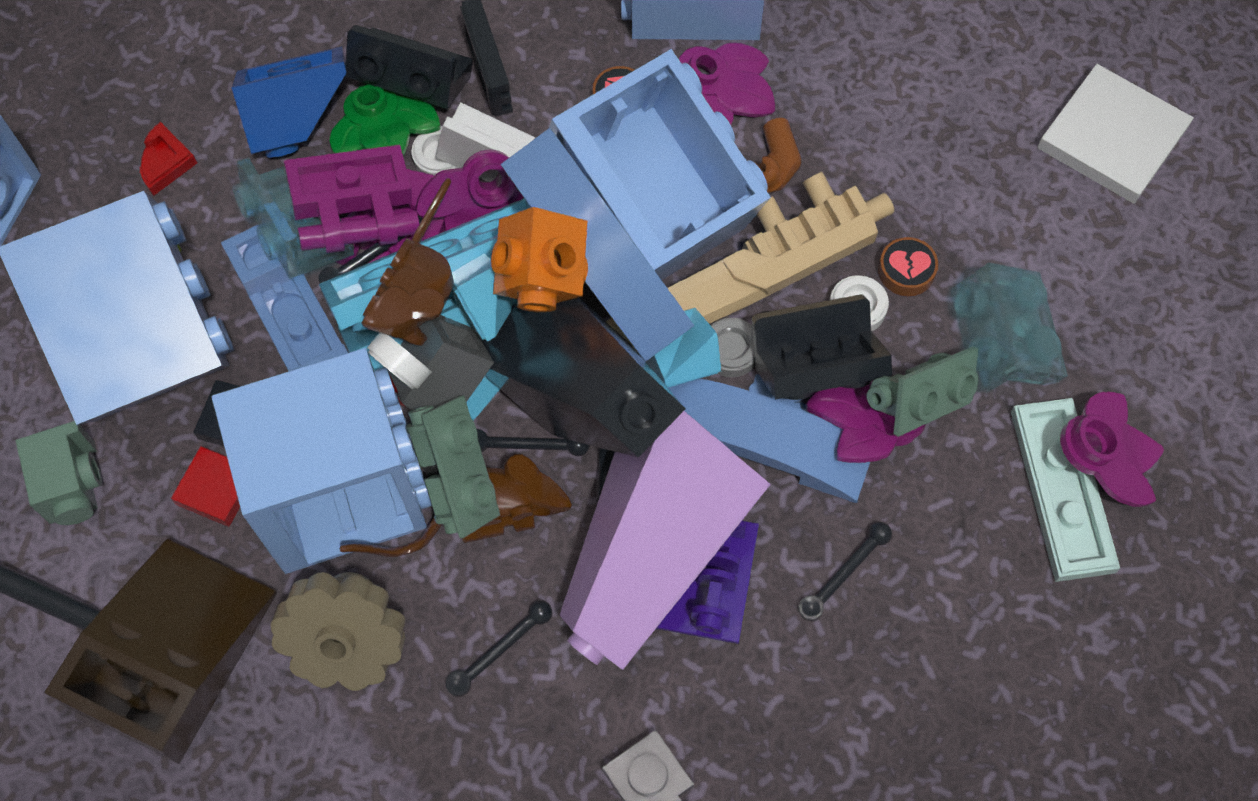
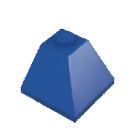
M342 46L246 68L236 72L231 88L251 154L265 151L268 158L284 156L299 149L297 143L307 141L347 73Z

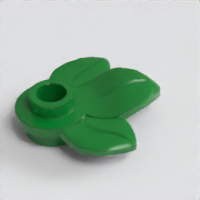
M369 84L355 89L347 96L343 105L345 115L333 127L329 142L333 153L400 145L404 157L411 133H433L439 131L441 126L437 112L429 103L408 96H396L395 92Z

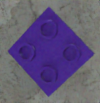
M746 521L740 522L656 629L739 644L759 524Z

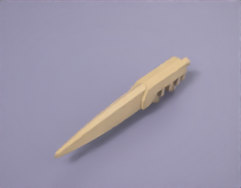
M820 172L803 182L815 208L811 207L801 212L797 217L787 221L772 196L757 214L766 231L765 233L761 232L751 237L743 244L742 250L668 287V290L684 311L696 308L710 324L874 243L878 234L875 222L894 213L891 199L887 194L882 193L865 202L856 186L837 196L831 189L823 172ZM613 318L607 320L606 322L635 349Z

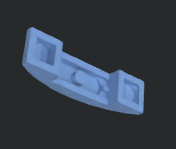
M550 128L501 164L531 207L588 221L585 252L588 262V273L585 282L645 362L694 326Z
M274 218L221 242L288 371L348 353L303 275L293 252Z
M700 378L669 387V390L686 408L684 411L737 456L799 476V484L857 503L870 462L849 463L837 460V446L843 431L842 428L784 402L719 382Z

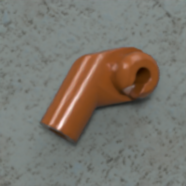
M775 118L765 123L762 130L770 153L768 156L762 157L760 165L754 162L766 178L768 193L782 190L801 167L802 163L789 121L786 118Z

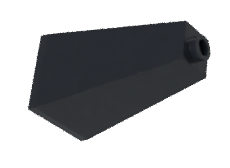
M581 297L559 302L556 304V310L551 312H533L517 307V300L512 305L511 312L496 337L489 341L481 339L494 361L485 376L553 436L639 458L686 409L639 353Z

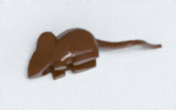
M447 178L441 185L412 239L406 238L390 264L392 269L387 267L379 281L381 285L363 313L365 317L362 325L365 328L395 338H401L419 346H422L428 339L419 326L441 315L453 288L454 279L447 259L436 250L420 243L451 184L450 178Z
M515 454L506 460L504 469L486 468L489 479L495 488L500 516L465 538H462L464 543L501 536L504 535V528L513 526L516 532L534 529V516L548 517L568 511L572 507L571 500L556 482L539 471L530 458L523 454ZM433 517L424 533L418 539L406 545L382 547L369 544L341 545L339 550L340 552H361L383 557L407 555L419 551L428 545L443 524H436Z

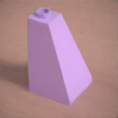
M685 411L678 416L639 458L615 452L560 612L561 618L573 631L567 641L596 665L605 656L623 670L771 485Z

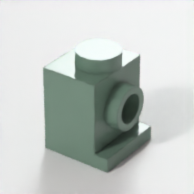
M75 421L15 440L30 506L49 524L56 522L59 525H74L91 518L93 510L98 508L93 489L102 486V477L98 464L92 454L97 452L95 442L80 424L76 425Z

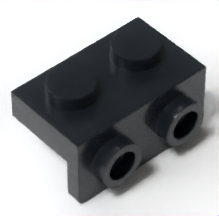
M353 25L347 32V73L345 77L446 109L449 108L471 77L473 58L373 27L368 29Z
M863 294L759 313L752 317L755 368L775 400L781 398L800 400L810 397L817 391L837 387L861 388L879 377H892V355L871 331L870 301Z

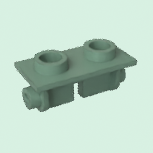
M973 346L954 355L937 353L932 355L927 362L906 370L905 375L896 374L892 377L882 376L875 379L867 392L869 405L874 410L895 417L894 435L899 437L970 404L978 386V374L976 372L978 347Z
M458 396L436 408L433 405H426L409 411L411 423L406 426V429L410 433L420 468L437 465L439 470L438 475H431L424 479L435 513L434 519L436 524H443L446 534L458 532L459 538H465L500 516L495 488L489 479L477 439V429L471 419L465 396Z

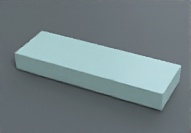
M1073 398L1014 406L1011 410V415L1055 582L1117 573L1120 565L1095 476L1077 470L1067 460L1061 448V430L1068 421L1077 416Z

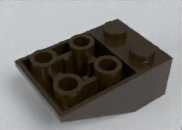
M166 539L80 633L44 693L64 707L180 764L277 592L176 542Z

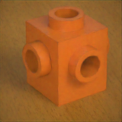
M531 207L499 219L498 238L491 255V265L495 272L493 294L518 299V308L533 312L555 311L557 303L583 296V284L588 273V262L585 257L588 221L537 207Z

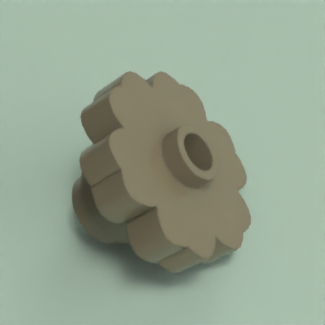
M321 572L314 574L309 579L296 581L292 585L287 600L278 605L271 622V631L273 633L272 647L278 653L292 657L289 668L295 676L308 679L310 683L320 688H328L339 681L345 688L359 691L368 685L384 681L388 666L400 660L406 641L404 632L405 617L400 612L387 608L389 601L388 592L374 585L367 577L353 572L341 573L333 577L330 574Z

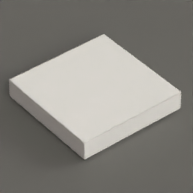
M1096 64L1043 135L1037 148L1135 204L1186 132L1194 117Z

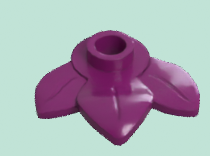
M730 42L716 50L702 46L691 47L680 55L679 61L681 64H689L699 77L702 85L701 94L713 112L718 111L722 113L730 125L733 122L734 115L765 117L774 113L775 100L772 89L767 81L760 76L767 67L769 59L760 50L746 44ZM697 67L704 69L710 75L701 73Z
M482 150L470 156L462 168L438 172L429 179L418 196L416 204L418 215H425L438 190L447 178L451 179V184L433 217L444 218L445 231L524 199L521 192L501 166L510 157L498 150ZM491 169L498 171L493 181L487 183L479 181V176L483 172Z
M873 381L861 388L837 387L818 391L808 400L806 406L808 412L843 429L836 453L837 460L842 462L865 463L885 459L892 453L895 446H904L911 443L924 431L926 424L899 437L894 435L895 417L874 410L868 403L867 392Z
M1116 392L1097 393L1086 401L1082 415L1074 417L1063 426L1060 434L1063 453L1077 470L1088 475H1094L1105 492L1118 502L1134 507L1148 506L1156 501V497L1143 473L1158 461L1164 452V448L1143 432L1127 424L1128 407L1124 394Z

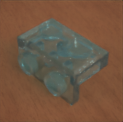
M249 157L237 161L240 183L233 185V193L237 205L244 218H255L259 225L256 228L257 236L266 257L270 261L278 258L289 279L354 255V244L344 245V251L327 254L325 248L301 251L297 228L319 225L320 220L319 217L295 220L286 180L285 166L259 175Z
M987 263L952 288L951 296L964 349L973 346L978 347L976 366L978 386L976 392H990L1008 380L1049 385L1056 384L1068 377L1061 352V342L1056 334L1047 300V291L1042 282L1040 272Z

